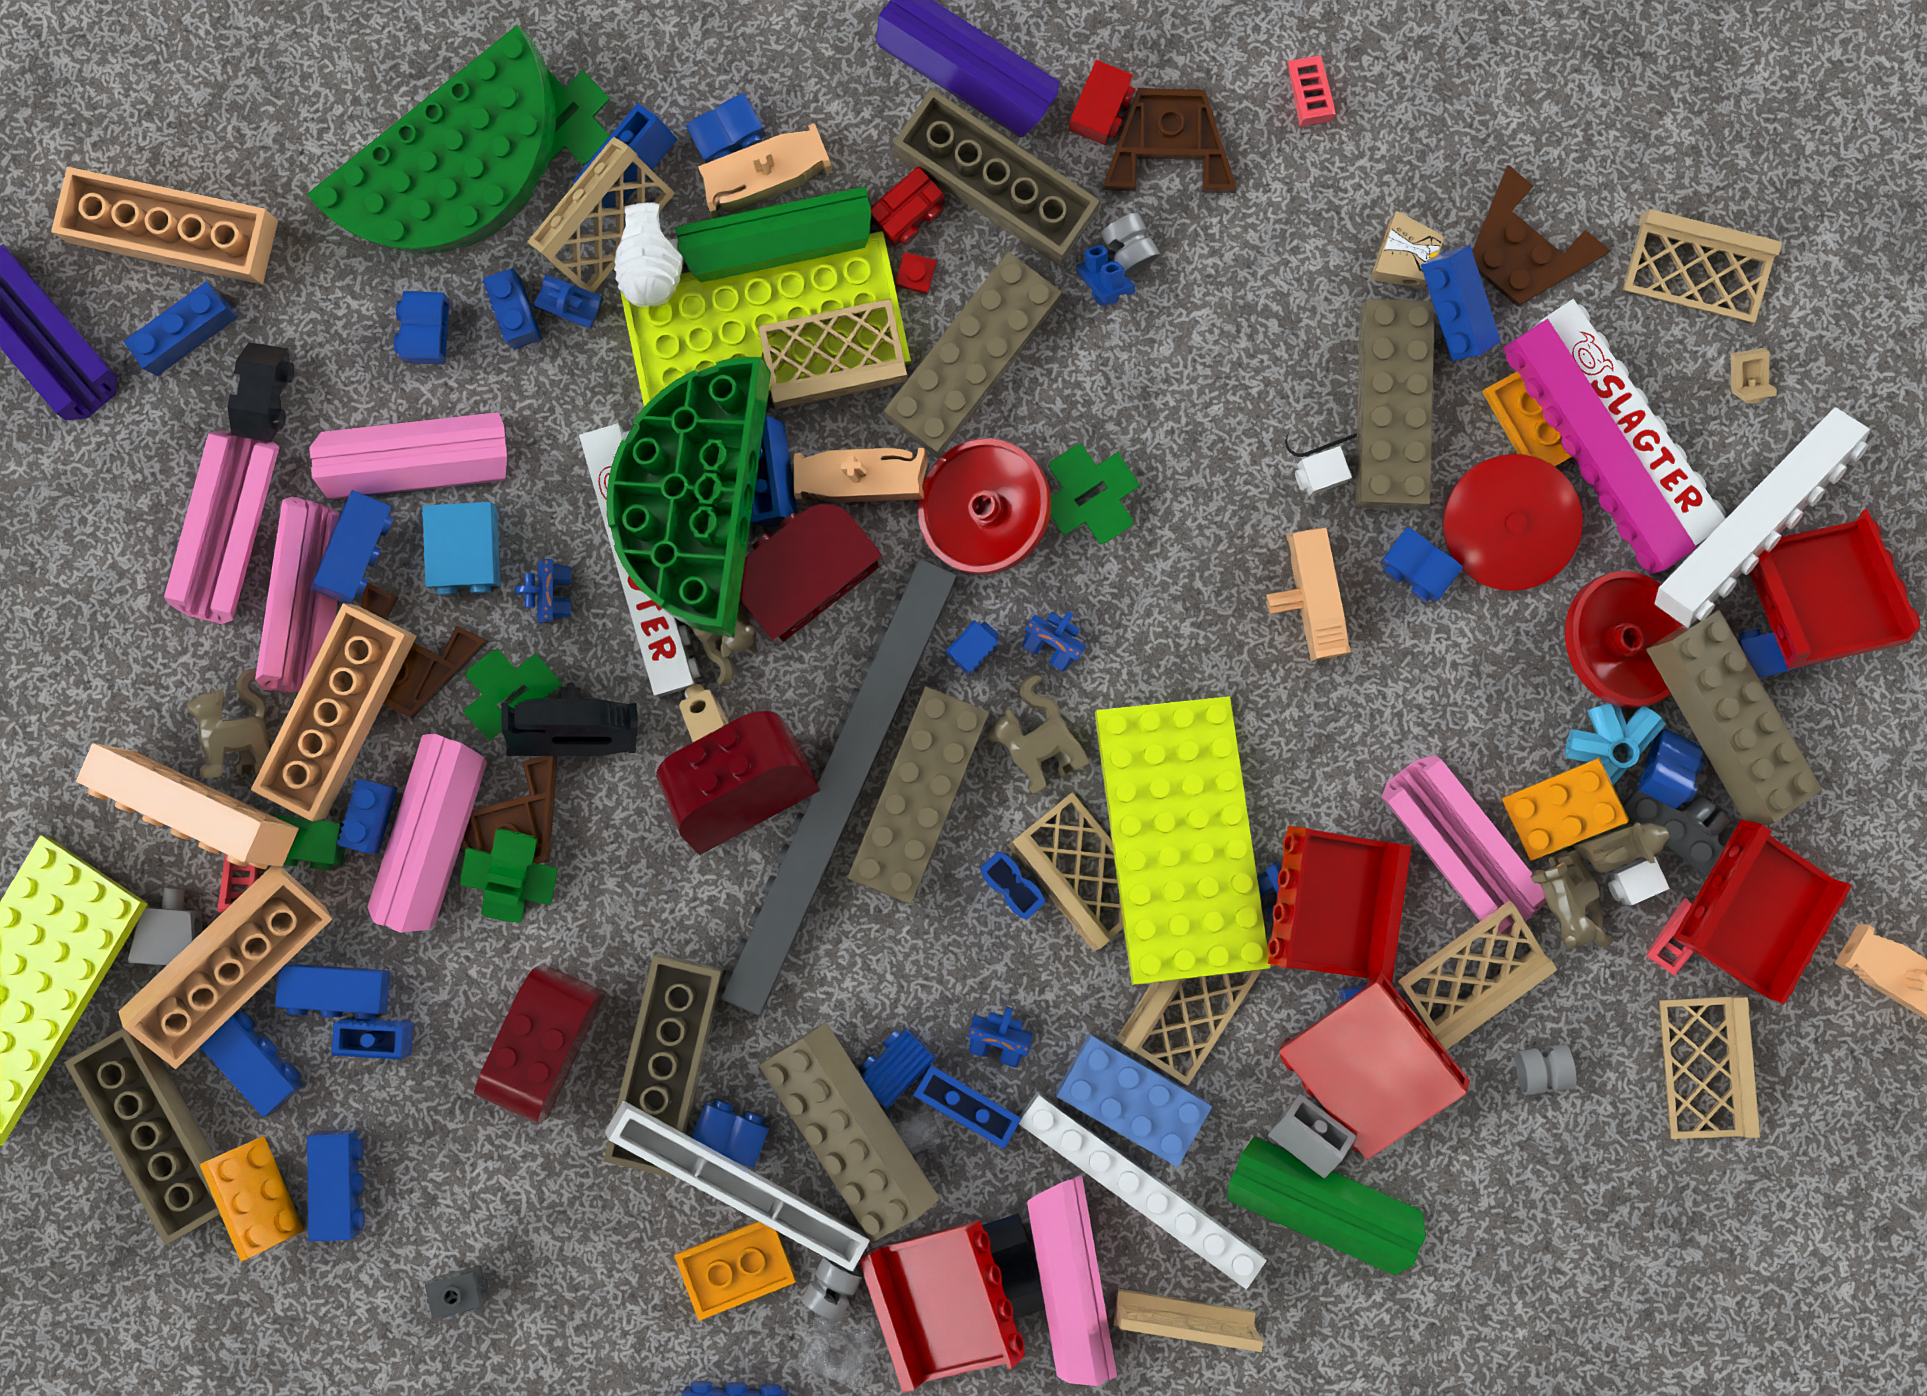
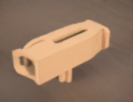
M815 123L808 125L809 131L780 134L698 166L705 183L707 206L712 217L718 216L716 209L719 203L723 211L744 208L808 182L816 174L818 175L823 169L826 175L833 173L830 160Z
M896 448L830 450L805 457L802 453H795V499L800 504L807 503V497L833 503L924 499L922 485L928 464V453L925 448H918L916 458L912 452Z
M1327 527L1286 534L1291 551V564L1296 589L1266 594L1267 609H1269V614L1301 610L1311 661L1343 656L1350 653L1344 611Z
M1858 924L1835 964L1841 968L1852 969L1865 983L1927 1020V959L1903 944L1880 937L1879 935H1873L1875 928L1870 925Z

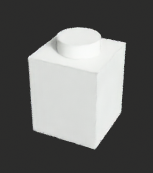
M1341 446L1302 459L1297 464L1299 470L1295 471V477L1300 489H1306L1309 496L1345 484L1352 478Z
M1641 858L1608 873L1612 880L1608 883L1609 890L1616 901L1621 900L1623 905H1634L1670 889L1656 858L1655 863L1652 864L1645 858Z

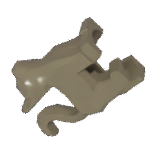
M739 599L734 637L715 635L691 627L696 637L702 642L708 658L719 664L721 668L720 676L716 680L718 685L726 686L734 678L735 668L733 661L729 657L733 651L745 650L751 654L757 653L755 643L756 630L745 618L744 605L741 599ZM722 639L721 651H720V650H719V641Z
M248 669L242 672L236 683V690L240 698L252 706L251 714L248 716L230 720L221 719L224 707L223 690L216 691L214 688H210V693L201 694L197 698L188 701L187 711L199 723L198 741L206 757V763L200 767V777H221L225 753L236 751L239 753V761L234 764L235 774L250 773L252 767L254 774H259L270 751V747L267 741L265 722L267 708L265 700L250 688L251 682L256 681L257 669Z
M1032 674L1023 680L1020 687V695L1022 701L1031 708L1045 710L1047 719L1034 730L1024 735L1019 720L1010 709L1003 710L1004 715L997 719L987 732L992 742L1000 743L1007 747L1013 762L1027 774L1030 779L1027 787L1031 795L1046 788L1045 775L1041 767L1042 761L1054 756L1059 762L1057 770L1061 777L1090 763L1081 744L1070 734L1057 703L1050 697L1034 694V687L1042 681V677L1039 674Z
M1631 822L1617 827L1616 831L1591 840L1587 838L1572 844L1571 847L1573 851L1576 850L1582 860H1589L1595 871L1602 873L1614 870L1641 856L1649 863H1655L1654 856L1663 850L1670 836L1667 829L1663 826L1653 823L1640 824L1636 822L1633 824Z
M1568 848L1554 852L1548 860L1550 865L1555 867L1546 871L1536 870L1531 875L1534 883L1541 885L1549 909L1561 922L1560 937L1568 949L1585 945L1592 940L1600 947H1608L1614 940L1611 933H1604L1603 913L1598 902L1600 894L1597 882L1576 850L1569 852ZM1585 910L1588 912V917L1585 916Z

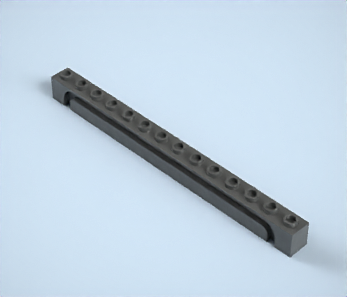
M920 558L916 566L910 564L903 579V583L907 584L902 597L896 595L889 610V614L894 615L888 628L882 626L875 641V645L880 646L874 659L868 657L861 672V676L866 677L860 690L854 688L849 698L847 707L852 708L846 721L840 719L835 729L833 738L838 739L832 752L826 750L819 765V769L823 770V774L817 783L821 791L805 799L809 801L805 814L799 812L793 822L790 831L796 834L791 845L784 844L776 862L781 864L777 876L770 875L762 894L766 895L767 898L762 909L756 906L748 923L753 929L748 940L742 938L735 951L734 957L739 960L734 971L728 969L721 982L720 989L724 990L721 999L758 1016L762 1014L942 610L957 580L956 574Z

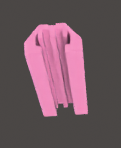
M499 412L321 432L309 447L310 459H312V479L327 499H345L352 490L366 496L497 482L504 481L506 477L507 449L505 429Z
M213 431L208 434L164 595L167 604L183 614L219 624H224L234 619L280 448L274 441L268 442L231 436V431Z
M293 496L282 500L255 677L256 682L263 690L281 691L283 693L300 691L335 621L338 605L337 599L309 588L341 512L316 501L304 500Z
M434 733L422 735L367 907L373 922L376 924L388 926L401 933L429 930L436 924L487 766L484 756L460 742Z
M1433 755L1415 760L1386 783L1382 799L1479 921H1482L1510 900L1515 904L1526 922L1547 902L1541 885L1533 882L1531 878L1532 872L1442 759ZM1511 915L1500 921L1497 933H1511L1514 922Z
M1081 1175L1061 1182L1037 1194L1027 1201L1057 1377L1067 1383L1099 1386L1108 1379L1116 1378L1117 1372L1083 1177Z

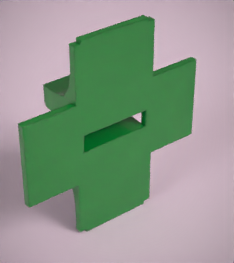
M583 69L566 87L548 70L551 90L555 99V129L557 130L555 131L548 164L566 147L584 166L610 137L593 117L611 99Z
M1081 443L1076 444L1049 462L1048 467L1062 488L1051 495L1050 516L1063 536L1085 523L1101 545L1132 526L1134 521L1120 499L1141 485L1119 452L1096 465ZM1102 482L1105 484L1107 489L1081 506H1078L1076 501L1101 486Z
M498 648L496 650L493 649L466 670L465 675L482 695L462 711L481 733L491 741L502 732L501 709L497 706L499 702L522 684L524 685L503 702L508 703L510 707L514 708V705L526 700L544 699L558 688L562 682L537 653H534L515 668Z
M500 828V830L496 829L491 853L466 848L460 885L484 890L481 914L484 917L521 923L526 900L551 906L558 868L533 863L537 838H534V836Z

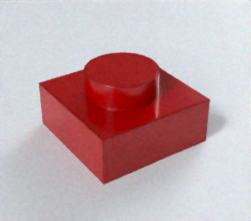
M904 252L895 284L896 287L928 294L936 260Z

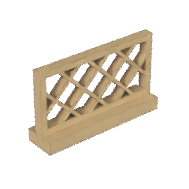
M615 137L609 141L527 241L530 246L542 254L578 287L593 293L616 266L614 262L616 250L622 240L626 206L623 205V190L637 188V203H645V187L657 186L662 192L651 203L660 204L659 212L675 194L637 156L638 154L631 147ZM633 163L637 167V181L623 183V172ZM615 191L616 207L602 209V198L607 192ZM616 214V230L602 232V216ZM594 217V233L580 235L581 223L586 218ZM616 238V248L611 254L602 255V239ZM594 241L595 256L580 258V242ZM572 244V260L560 261L555 257L563 245ZM595 264V274L587 283L581 280V265Z
M1653 209L1641 213L1638 225L1640 228L1626 274L1623 291L1756 323L1774 257L1779 255L1781 249V241ZM1647 234L1659 236L1666 248L1651 258L1644 247ZM1668 239L1675 240L1678 242L1671 245ZM1683 243H1687L1693 246L1698 258L1683 266L1674 249ZM1701 247L1711 250L1704 253ZM1719 251L1725 253L1731 266L1716 274L1707 257ZM1669 253L1678 270L1662 278L1653 261ZM1641 255H1642V257H1643V259L1645 260V262L1639 264V261H1640V258H1641ZM1734 255H1735V256H1739V257H1743V259H1741V260H1739V261L1737 262V260H1736V258L1734 257ZM1750 259L1763 262L1759 277L1749 282L1740 265ZM1701 261L1710 278L1694 286L1686 269ZM1647 265L1657 282L1647 288L1633 285L1637 270ZM1734 269L1743 286L1727 294L1719 277ZM1680 273L1689 290L1680 296L1671 295L1665 281ZM1713 282L1722 298L1713 304L1704 303L1697 290ZM1757 283L1754 291L1751 286ZM1657 286H1660L1663 292L1655 291L1652 289H1654ZM1746 290L1752 301L1749 314L1737 311L1730 298ZM1692 294L1695 300L1687 299L1685 297ZM1723 302H1725V304H1726V306L1728 307V309H1727V308H1723V307H1719L1718 305H1720V304H1722Z
M891 299L758 326L765 362L771 371V394L776 409L905 383L908 380ZM886 309L888 322L881 332L865 323L872 312ZM864 314L861 319H859L858 317L855 316V315ZM848 317L857 323L848 339L832 330L838 319ZM831 321L828 326L821 322ZM815 324L824 330L815 346L799 337L807 325ZM862 327L877 336L868 352L852 343ZM797 328L795 333L791 332L788 329ZM889 328L891 331L892 339L885 335ZM782 331L790 336L791 339L780 353L769 346L767 334ZM828 334L844 343L835 359L819 350ZM881 340L894 347L896 359L882 362L872 354ZM795 341L811 350L801 366L786 357ZM848 347L864 356L856 368L849 369L839 363ZM771 353L778 357L774 364ZM815 354L831 363L825 374L816 376L806 370ZM868 360H871L872 362L875 363V364L866 365V363L868 362ZM782 361L798 370L791 381L777 384L775 371ZM835 367L841 369V371L832 372ZM802 374L808 376V378L799 379Z
M1072 792L1007 846L1089 947L1096 951L1100 950L1124 928L1120 898L1119 904L1101 902L1102 883L1118 884L1117 879L1103 878L1104 859L1115 860L1113 844L1110 837ZM1069 803L1079 813L1078 827L1059 825L1061 810ZM1053 816H1055L1054 824L1046 823ZM1084 820L1091 828L1083 827ZM1039 828L1054 829L1052 848L1039 847L1030 835ZM1059 830L1077 832L1076 851L1057 849ZM1083 832L1095 833L1100 838V853L1081 851ZM1105 846L1113 855L1105 854ZM1044 852L1052 853L1051 860ZM1057 854L1075 856L1074 875L1060 873L1056 868ZM1081 856L1099 858L1097 877L1079 875ZM1066 879L1073 880V887L1069 884V882ZM1079 880L1097 882L1095 901L1082 900L1078 895ZM1087 905L1095 906V912L1093 913ZM1100 907L1119 909L1118 923L1109 931L1099 920Z
M1509 900L1397 982L1428 1030L1441 1046L1447 1050L1556 972L1557 969L1552 960L1544 954L1515 904ZM1511 915L1514 920L1511 933H1497L1500 921ZM1478 937L1486 938L1482 954L1469 953L1471 943ZM1495 939L1508 941L1504 957L1491 956ZM1517 942L1528 943L1531 951L1520 959L1513 958ZM1450 957L1458 958L1454 974L1441 973L1443 963ZM1467 959L1480 961L1476 977L1463 976ZM1489 962L1501 963L1500 973L1492 979H1486L1485 976ZM1421 978H1430L1426 995L1414 993L1411 985ZM1439 980L1452 981L1448 997L1435 996ZM1461 982L1474 984L1473 991L1469 996L1464 999L1457 998ZM1433 1003L1446 1004L1444 1014L1432 1021L1430 1012Z
M1262 970L1250 971L1242 984L1232 986L1230 985L1229 975L1223 974L1225 987L1207 991L1205 977H1199L1202 992L1184 996L1182 983L1185 979L1152 983L1116 1039L1133 1052H1136L1188 1086ZM1238 990L1233 998L1232 991ZM1178 992L1179 998L1173 999L1175 994ZM1226 993L1229 1006L1225 1012L1212 1015L1209 997ZM1203 998L1206 1016L1189 1020L1185 1002ZM1180 1004L1183 1021L1165 1025L1163 1013L1166 1008L1171 1005ZM1220 1019V1020L1218 1021V1023L1216 1024V1026L1214 1027V1022H1213V1020ZM1159 1021L1160 1027L1154 1028ZM1208 1022L1210 1035L1207 1040L1193 1043L1190 1026ZM1185 1027L1188 1045L1170 1049L1167 1031ZM1161 1033L1165 1050L1149 1053L1142 1048L1149 1035ZM1201 1048L1196 1056L1195 1049ZM1189 1051L1192 1063L1183 1075L1174 1069L1172 1055ZM1166 1056L1167 1064L1159 1058Z
M1729 995L1725 997L1659 1000L1670 1138L1688 1139L1741 1136L1745 1138H1760L1748 997L1744 995ZM1709 1005H1723L1724 1019L1715 1029L1700 1017ZM1688 1006H1701V1007H1700L1696 1012H1694V1011H1693L1690 1007H1688ZM1667 1007H1683L1692 1016L1678 1030L1669 1023ZM1696 1019L1712 1031L1699 1047L1684 1035ZM1724 1027L1726 1038L1719 1033ZM1669 1028L1676 1033L1671 1040ZM1715 1036L1719 1037L1727 1045V1054L1718 1063L1703 1051ZM1680 1037L1695 1049L1682 1065L1671 1055V1047ZM1699 1054L1715 1066L1702 1081L1686 1069ZM1727 1061L1729 1073L1724 1068H1722ZM1672 1062L1679 1067V1069L1674 1073V1075ZM1719 1070L1730 1079V1088L1721 1098L1706 1086ZM1683 1072L1698 1084L1685 1100L1674 1091V1082ZM1702 1089L1706 1090L1717 1100L1716 1104L1705 1116L1689 1104ZM1730 1096H1731L1732 1108L1726 1103L1727 1099H1728ZM1675 1097L1682 1102L1677 1109ZM1723 1105L1733 1114L1734 1128L1718 1129L1709 1119ZM1687 1106L1701 1120L1692 1130L1678 1131L1677 1116ZM1707 1123L1712 1129L1701 1128Z
M1118 1289L1113 1326H1119L1122 1330L1262 1352L1263 1340L1254 1326L1256 1313L1253 1310Z

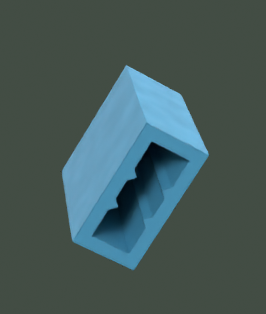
M492 502L422 505L425 587L436 590L438 596L457 595V589L470 588L471 594L491 593V587H501L497 506Z

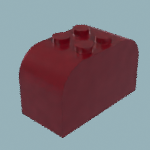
M819 504L806 509L800 515L792 513L779 524L782 529L771 537L769 534H765L752 545L754 550L745 557L740 599L777 646H780L885 564L882 554L854 518L838 506Z
M771 711L753 712L735 719L669 755L659 765L656 772V778L680 836L699 855L821 791L796 736L777 713Z
M546 964L534 967L526 977L511 1005L480 1072L474 1089V1095L536 1124H540L548 1119L606 992Z

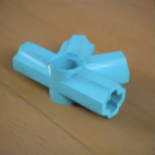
M1610 703L1587 710L1595 733L1571 729L1567 738L1565 758L1588 762L1600 757L1614 785L1629 767L1637 763L1640 754L1663 729L1666 723L1662 717L1646 706L1639 707L1627 722H1625L1619 706ZM1618 744L1624 746L1627 751V758L1622 763L1616 761L1613 756V749Z

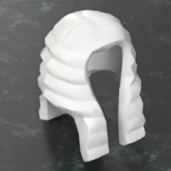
M636 203V205L632 204L625 207L626 227L623 231L622 240L616 250L614 260L616 263L614 270L617 273L615 279L619 284L618 289L630 303L639 307L665 304L676 290L684 264L683 257L678 248V239L667 240L661 232L659 224L660 204Z

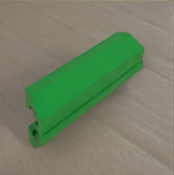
M854 187L681 224L675 227L679 252L692 275L702 283L865 248L869 240L871 207L868 202L866 187Z
M1255 1136L1242 1152L1229 1182L1227 1201L1395 1276L1415 1264L1418 1256L1417 1253L1426 1238L1421 1210L1334 1171H1331L1324 1179L1289 1151Z

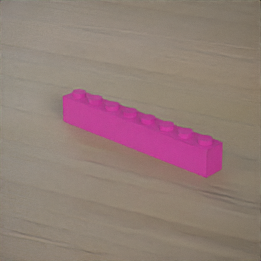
M1546 319L1504 346L1502 349L1506 353L1507 362L1521 375L1525 382L1527 393L1542 406L1546 422L1551 427H1554L1556 432L1561 434L1560 438L1562 439L1564 450L1573 456L1580 467L1581 476L1588 484L1592 485L1599 496L1601 507L1610 513L1618 525L1617 530L1620 536L1631 545L1636 553L1638 564L1651 575L1666 570L1695 550L1697 547L1549 319Z

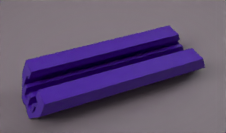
M890 0L879 14L876 43L881 49L1019 138L1024 137L1041 120L1058 94L1060 81L933 0Z
M5 244L0 245L1 350L57 415L65 421L89 418L116 395L117 375Z

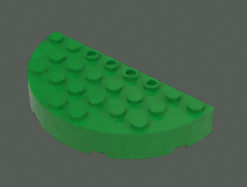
M516 25L308 192V197L327 217L345 230L381 246L404 252L423 254L447 252V250L473 245L503 228L523 209L534 194L532 191L536 187L541 175H544L547 169L555 136V99L551 90L549 73L539 49L530 35Z
M740 357L716 362L717 365L699 372L697 369L693 370L661 390L633 420L635 425L625 441L621 440L611 466L607 486L608 526L611 528L615 551L633 582L644 594L681 622L704 632L727 637H734L771 378V371L761 357Z

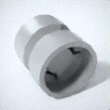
M1137 212L1116 220L1100 233L1108 251L1116 253L1114 262H1119L1123 266L1126 276L1151 265L1161 255L1153 239L1145 237L1147 228Z
M1567 1044L1546 1046L1543 1053L1537 1048L1516 1051L1515 1064L1518 1082L1524 1095L1545 1093L1548 1087H1552L1554 1091L1574 1089L1576 1087L1575 1063Z
M823 1257L815 1272L818 1279L817 1281H810L801 1301L805 1306L822 1317L838 1322L841 1321L850 1303L847 1296L855 1294L863 1279V1275L856 1268L852 1272ZM829 1288L833 1290L834 1293L827 1291V1289Z

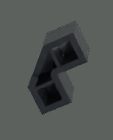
M248 342L237 358L234 374L240 375L237 395L230 394L227 406L231 436L272 442L277 432L284 428L286 412L284 409H281L280 394L287 383L292 382L295 371L294 364L290 363L288 348Z
M1019 1213L982 1225L983 1230L987 1232L990 1239V1251L994 1263L1001 1271V1284L1005 1296L1013 1307V1320L1045 1310L1040 1275Z

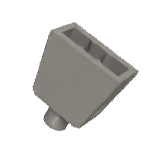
M164 888L162 907L145 908L138 920L128 956V963L167 966L203 932L201 910L184 909L185 889Z

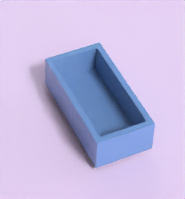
M1090 1032L1055 1091L1058 1098L1177 1168L1212 1108L1208 1101Z

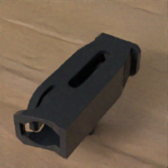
M567 683V687L560 688V699L526 700L514 705V708L510 707L508 703L501 702V730L506 740V756H603L622 752L636 753L638 731L637 703L624 704L601 699H581L580 687H574V683Z

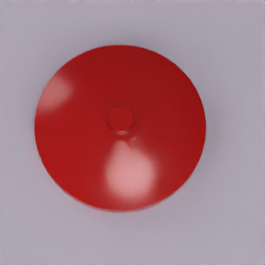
M994 438L970 440L947 451L928 472L922 485L924 499L918 500L919 526L924 540L932 552L943 562L955 569L975 575L1000 573L1025 560L1042 540L1051 514L1050 488L1040 466L1018 446Z
M1508 454L1489 458L1465 472L1449 493L1442 518V530L1446 547L1450 556L1463 566L1461 570L1482 585L1507 591H1518L1536 587L1561 572L1572 559L1578 547L1583 526V515L1578 495L1566 476L1556 467L1542 459L1521 454Z
M1616 571L1595 578L1587 583L1574 597L1565 622L1566 649L1572 667L1579 679L1594 695L1603 701L1625 708L1650 705L1663 700L1671 694L1646 649L1683 626V624L1654 604L1658 588L1661 584L1653 578L1638 572Z

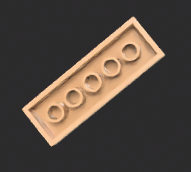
M67 167L51 232L69 244L263 285L278 220L264 208Z
M343 603L251 791L310 821L326 819L417 635L357 605Z
M92 743L76 782L89 788L87 791L89 795L103 800L111 798L116 801L114 806L129 813L138 811L144 814L142 820L163 827L165 824L171 827V834L186 840H191V838L199 840L198 847L216 854L219 851L228 854L227 861L242 867H247L248 864L260 869H267L268 865L282 867L299 830L298 827L133 750Z
M271 866L118 1011L123 1028L174 1069H177L332 920L331 915L321 901L281 866Z

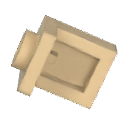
M1765 348L1731 353L1732 394L1742 399L1745 403H1761L1765 401L1766 397L1777 395V388L1769 384V351Z

